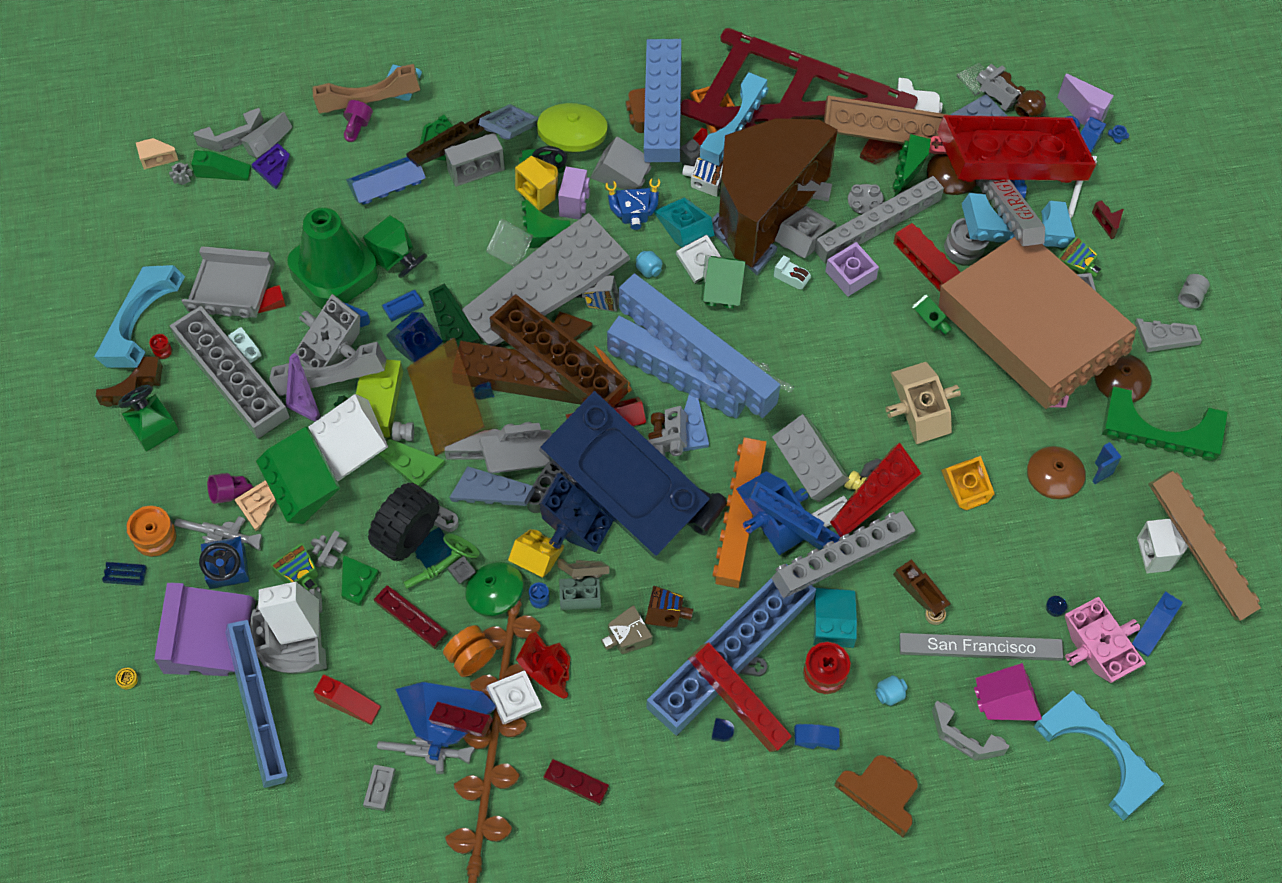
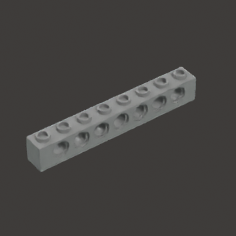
M934 176L926 179L817 238L815 245L816 254L826 264L827 259L855 242L860 245L941 201L944 190L943 186Z
M903 511L897 514L892 512L882 521L880 519L875 520L866 529L864 526L860 527L854 532L855 534L851 536L846 534L836 543L831 541L824 545L822 550L814 549L805 558L800 556L791 562L792 564L788 566L786 564L779 566L775 569L776 573L771 579L784 599L907 539L915 532L914 527Z

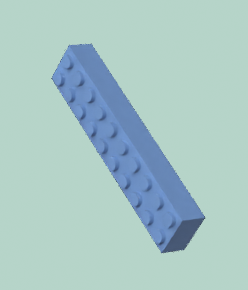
M635 273L619 287V308L623 314L629 315L636 324L646 328L652 336L659 338L666 347L676 351L680 358H685L696 370L702 371L709 380L719 384L723 391L733 395L739 403L746 405L753 414L764 418L777 405L780 383Z
M770 579L705 643L709 642L731 668L739 674L814 599L816 589L811 585L783 599L773 580ZM687 660L647 699L646 708L677 736L718 693L692 663Z

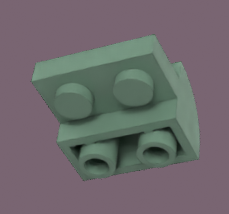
M599 577L559 579L561 610L601 608Z

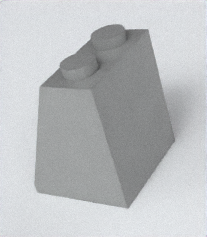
M616 136L603 151L590 178L605 184L608 183L613 186V181H615L616 187L623 190L636 189L637 187L640 189L645 182V179H643L644 175L649 173L652 166H650L651 162L644 161L643 152Z

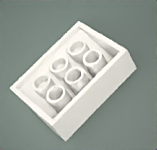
M356 394L308 427L337 482L388 448L369 400Z

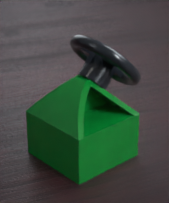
M391 215L363 236L368 249L375 256L376 264L387 271L399 261L406 267L398 274L399 278H403L428 256L426 253H423L416 259L411 253L414 248L404 223Z
M152 385L138 387L118 401L119 408L132 406L131 409L122 413V416L146 452L179 432L175 421L156 394L146 399L153 391Z

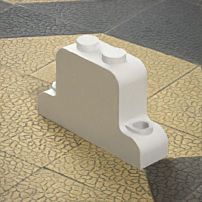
M898 79V91H904L918 98L916 110L935 113L942 112V102H939L940 97L936 92L914 90V86H912V82L909 79Z

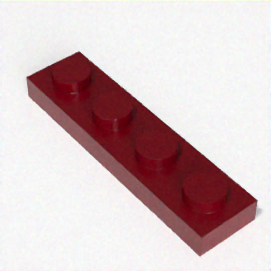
M388 585L374 598V603L435 649L448 635L445 629Z

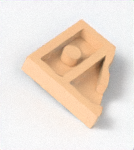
M265 480L236 498L235 502L254 530L257 531L276 500Z

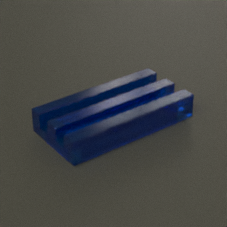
M106 562L105 575L102 578L103 583L143 586L147 570L146 565ZM110 575H119V576H125V577L133 576V577H140V579L117 578V577H109V576H110Z

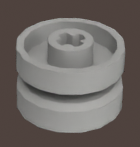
M961 218L952 225L945 239L944 248L950 259L956 263L969 265L977 262L982 257L989 241L970 239L966 220Z

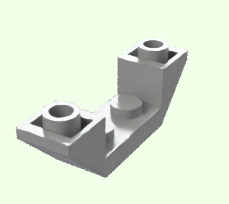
M260 108L243 114L246 125L218 136H214L210 127L194 132L197 145L217 152H223L241 145L240 139L262 125L263 118Z
M936 701L932 713L940 739L975 761L1003 756L1010 745L1006 744L1003 738L991 734L984 747H982L975 739L962 735L959 729L948 726L955 713L948 704L940 703L939 701Z

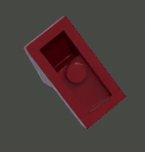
M1101 200L1095 203L1092 214L1110 239H1114L1124 209L1111 213L1110 208Z

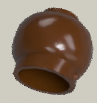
M1026 90L1018 97L1014 109L1020 117H1039L1046 109V97L1039 90Z

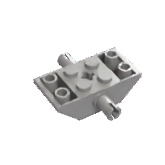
M332 294L317 318L307 310L302 313L304 317H299L302 322L310 327L294 352L299 356L301 364L305 367L331 366L340 363L344 356L349 358L356 352L351 345L360 333V315Z

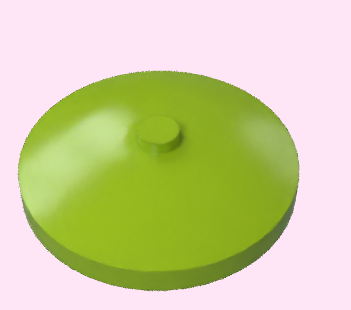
M564 103L554 105L541 113L537 122V132L539 137L549 146L558 147L563 151L580 152L593 149L605 140L607 122L604 116L594 108L582 104Z

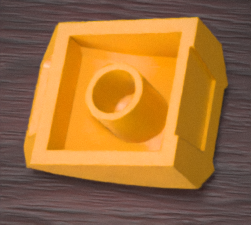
M981 456L941 470L952 496L962 509L969 510L986 504L994 495V490Z

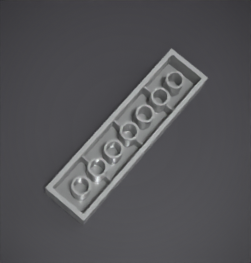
M202 306L170 325L175 339L257 439L289 418L286 406Z

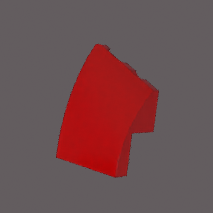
M537 632L530 633L516 658L517 662L545 689L562 699L567 698L568 692L565 691L566 681L569 680L570 656L560 642L546 646Z

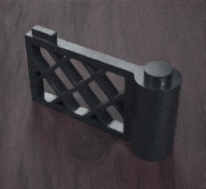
M700 489L710 499L692 517L687 525L698 534L705 536L727 503L722 494H710Z

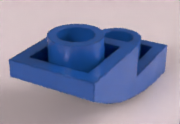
M796 724L795 745L810 749L820 746L837 750L840 747L839 728L814 724Z

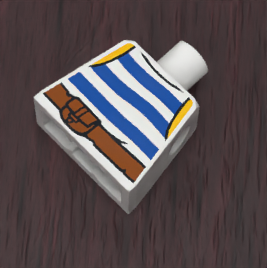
M699 157L694 167L684 165L682 175L691 177L692 188L717 197L722 180L723 161L718 166Z

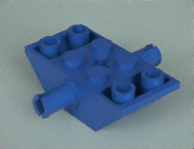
M766 471L741 485L736 490L754 516L743 523L744 529L750 526L745 531L752 533L761 527L778 555H781L805 539L751 502L749 497L755 484L760 482L804 509L800 503L808 499V493L801 496L806 491L804 488H800L793 493L785 480Z

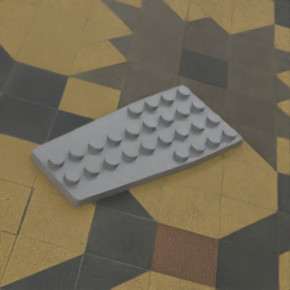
M588 213L543 244L464 307L462 311L486 345L496 346L504 340L491 330L489 318L515 294L545 316L588 290L605 276L629 261L630 257Z

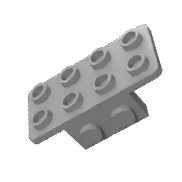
M525 422L521 425L507 424L498 435L482 437L479 442L488 472L500 473L545 467L550 460L539 449L552 435L551 431L541 430L539 423Z

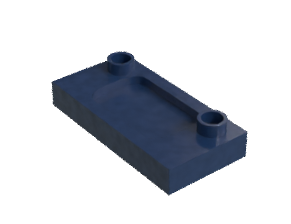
M595 391L539 449L547 459L653 558L664 549L710 499Z

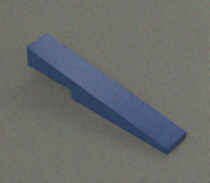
M760 482L755 484L749 500L818 550L824 549L823 546L831 541L834 543L838 542L841 538L838 534L823 526L825 522Z

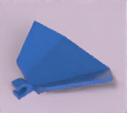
M426 682L396 689L416 737L431 744L428 751L430 760L438 761L442 746L448 747L450 744H456L467 734L432 724L428 720L437 701L487 715L496 708V705L481 691Z

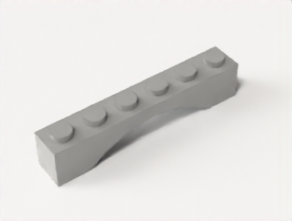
M374 342L359 346L355 353L340 363L325 367H302L311 389L384 371L386 357L379 343ZM289 363L272 367L269 380L279 396L287 394Z

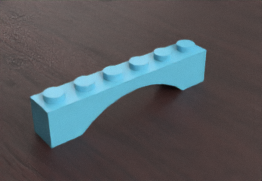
M748 72L741 83L740 96L742 104L738 114L727 126L717 132L708 134L700 147L701 159L718 166L721 164L724 154L725 135L745 129V124L751 121L754 110L759 108L761 99L765 98L768 93L767 79Z

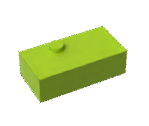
M386 359L384 371L359 377L356 395L369 400L382 434L388 438L391 437L403 376L402 364L398 360Z

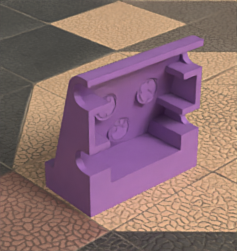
M167 583L154 657L163 674L190 675V671H198L202 675L228 676L229 672H235L225 634L226 627L229 623L248 620L250 626L252 611L255 609V599L249 595L186 587L183 583Z

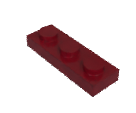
M437 701L428 720L432 724L485 737L493 719L487 714Z
M552 759L543 776V780L599 806L609 789L608 784Z

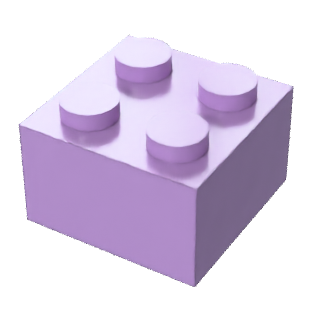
M572 167L565 168L558 195L560 217L579 220L582 213L586 212L587 203H585V200L589 199L590 178L587 177V170Z
M855 242L827 259L825 272L848 297L876 280L879 267L860 245Z

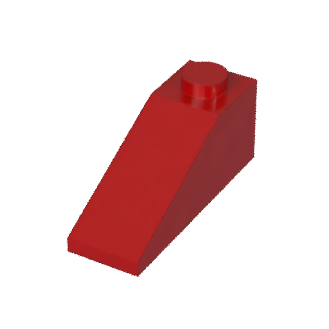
M324 674L313 691L317 701L369 725H372L381 708L380 705L342 682Z

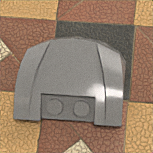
M310 589L309 592L319 599V613L323 612L321 593L315 589ZM258 605L256 609H253L250 630L257 657L263 666L283 673H307L327 668L326 651L322 648L320 617L318 637L281 645L258 609Z

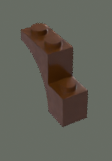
M143 357L138 367L124 381L109 388L96 389L95 396L99 404L106 407L118 405V401L123 396L144 385L160 386L163 366L159 357Z

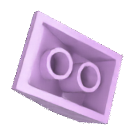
M1066 73L1057 98L1085 126L1090 117L1101 122L1104 121L1114 95Z

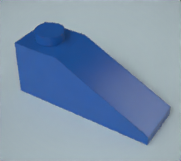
M1165 591L1132 642L1137 651L1147 657L1150 655L1183 602Z

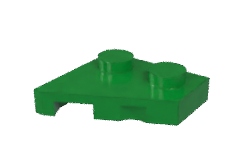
M344 555L342 599L361 606L379 574L378 569Z

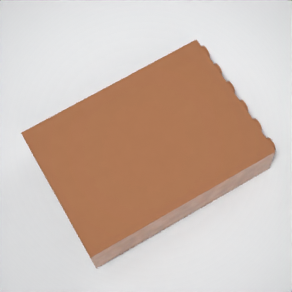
M1013 237L941 285L939 308L1045 409L1052 405H1057L1064 396L1071 395L1077 387L1085 385L1094 375L1098 376L1108 365L1112 366L1117 362L1118 358L1128 355L1132 350L1137 327L1043 244L1022 246Z

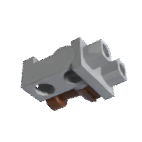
M990 64L985 71L982 70L978 74L976 81L982 85L980 90L983 93L986 92L987 95L995 97L1002 103L1001 108L1007 111L1026 89L1023 86L1017 87L1011 81V74L1005 71V67L1000 66L997 69Z
M677 406L666 409L665 414L656 412L651 415V424L654 425V431L649 433L648 441L664 456L665 452L669 451L672 456L682 455L683 448L687 447L686 422H688V415L683 408ZM678 413V416L673 417L671 414Z

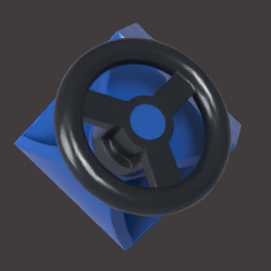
M241 536L201 544L202 553L199 558V566L205 576L209 589L250 582L246 550Z

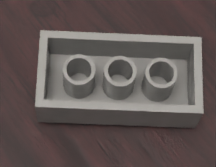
M802 414L772 436L812 499L820 502L850 480L812 421Z

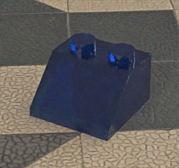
M412 312L386 335L394 347L414 365L420 363L443 342L422 312Z

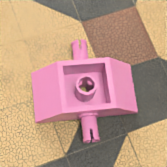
M1099 597L1064 615L1071 640L1077 647V650L1065 655L1067 662L1071 660L1068 663L1070 666H1074L1085 659L1096 675L1112 683L1146 664L1127 638V636L1140 630L1139 623L1134 625L1137 621L1132 619L1119 626Z

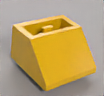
M530 529L515 540L508 561L543 578L551 571L563 551L564 545H561L559 549L554 548L549 544L551 538L542 535L538 530Z

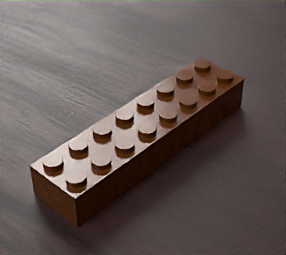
M517 294L512 296L489 318L490 327L493 332L580 401L584 402L595 391L613 408L628 393V381Z
M460 341L452 371L454 384L580 405L583 403L519 351Z

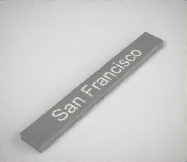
M900 633L899 635L900 655L1063 660L1062 639Z

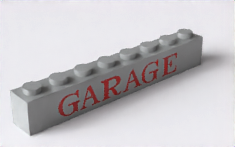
M976 179L977 186L981 188L982 193L986 194L987 200L991 202L993 208L997 210L998 215L1002 217L1010 232L1015 235L1016 240L1022 246L1044 244L1045 225L1010 180Z

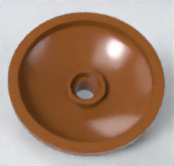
M1050 446L1042 448L1032 455L1027 466V476L1032 487L1041 495L1051 499H1067L1077 494L1082 488L1085 481V468L1078 456L1070 450Z

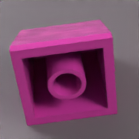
M1023 663L975 678L977 686L974 687L977 698L980 699L977 700L980 712H985L987 719L1035 721L1042 719L1034 689Z

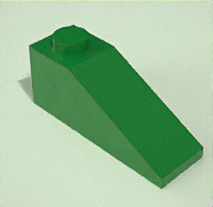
M195 150L191 163L195 177L248 181L251 170L250 164L212 151Z

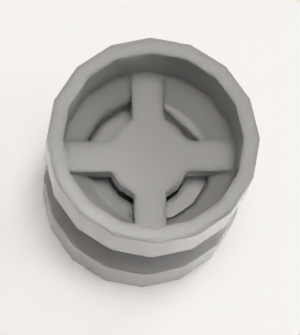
M394 422L392 429L393 440L405 439L412 442L414 439V423L407 422L402 424L401 422Z

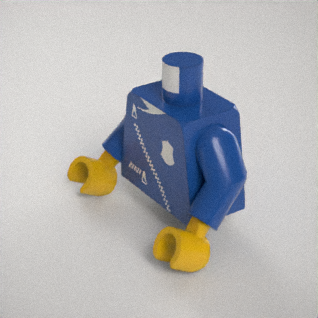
M652 178L650 179L649 183L652 191H650V188L616 190V193H614L616 182L613 181V189L608 188V183H606L605 189L609 191L608 200L611 211L618 218H621L622 223H630L631 229H640L641 223L647 222L648 216H651L658 206L659 192L657 188L660 186L659 179L657 186H653Z

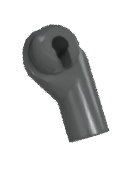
M876 458L867 462L860 474L861 478L868 477L882 459Z

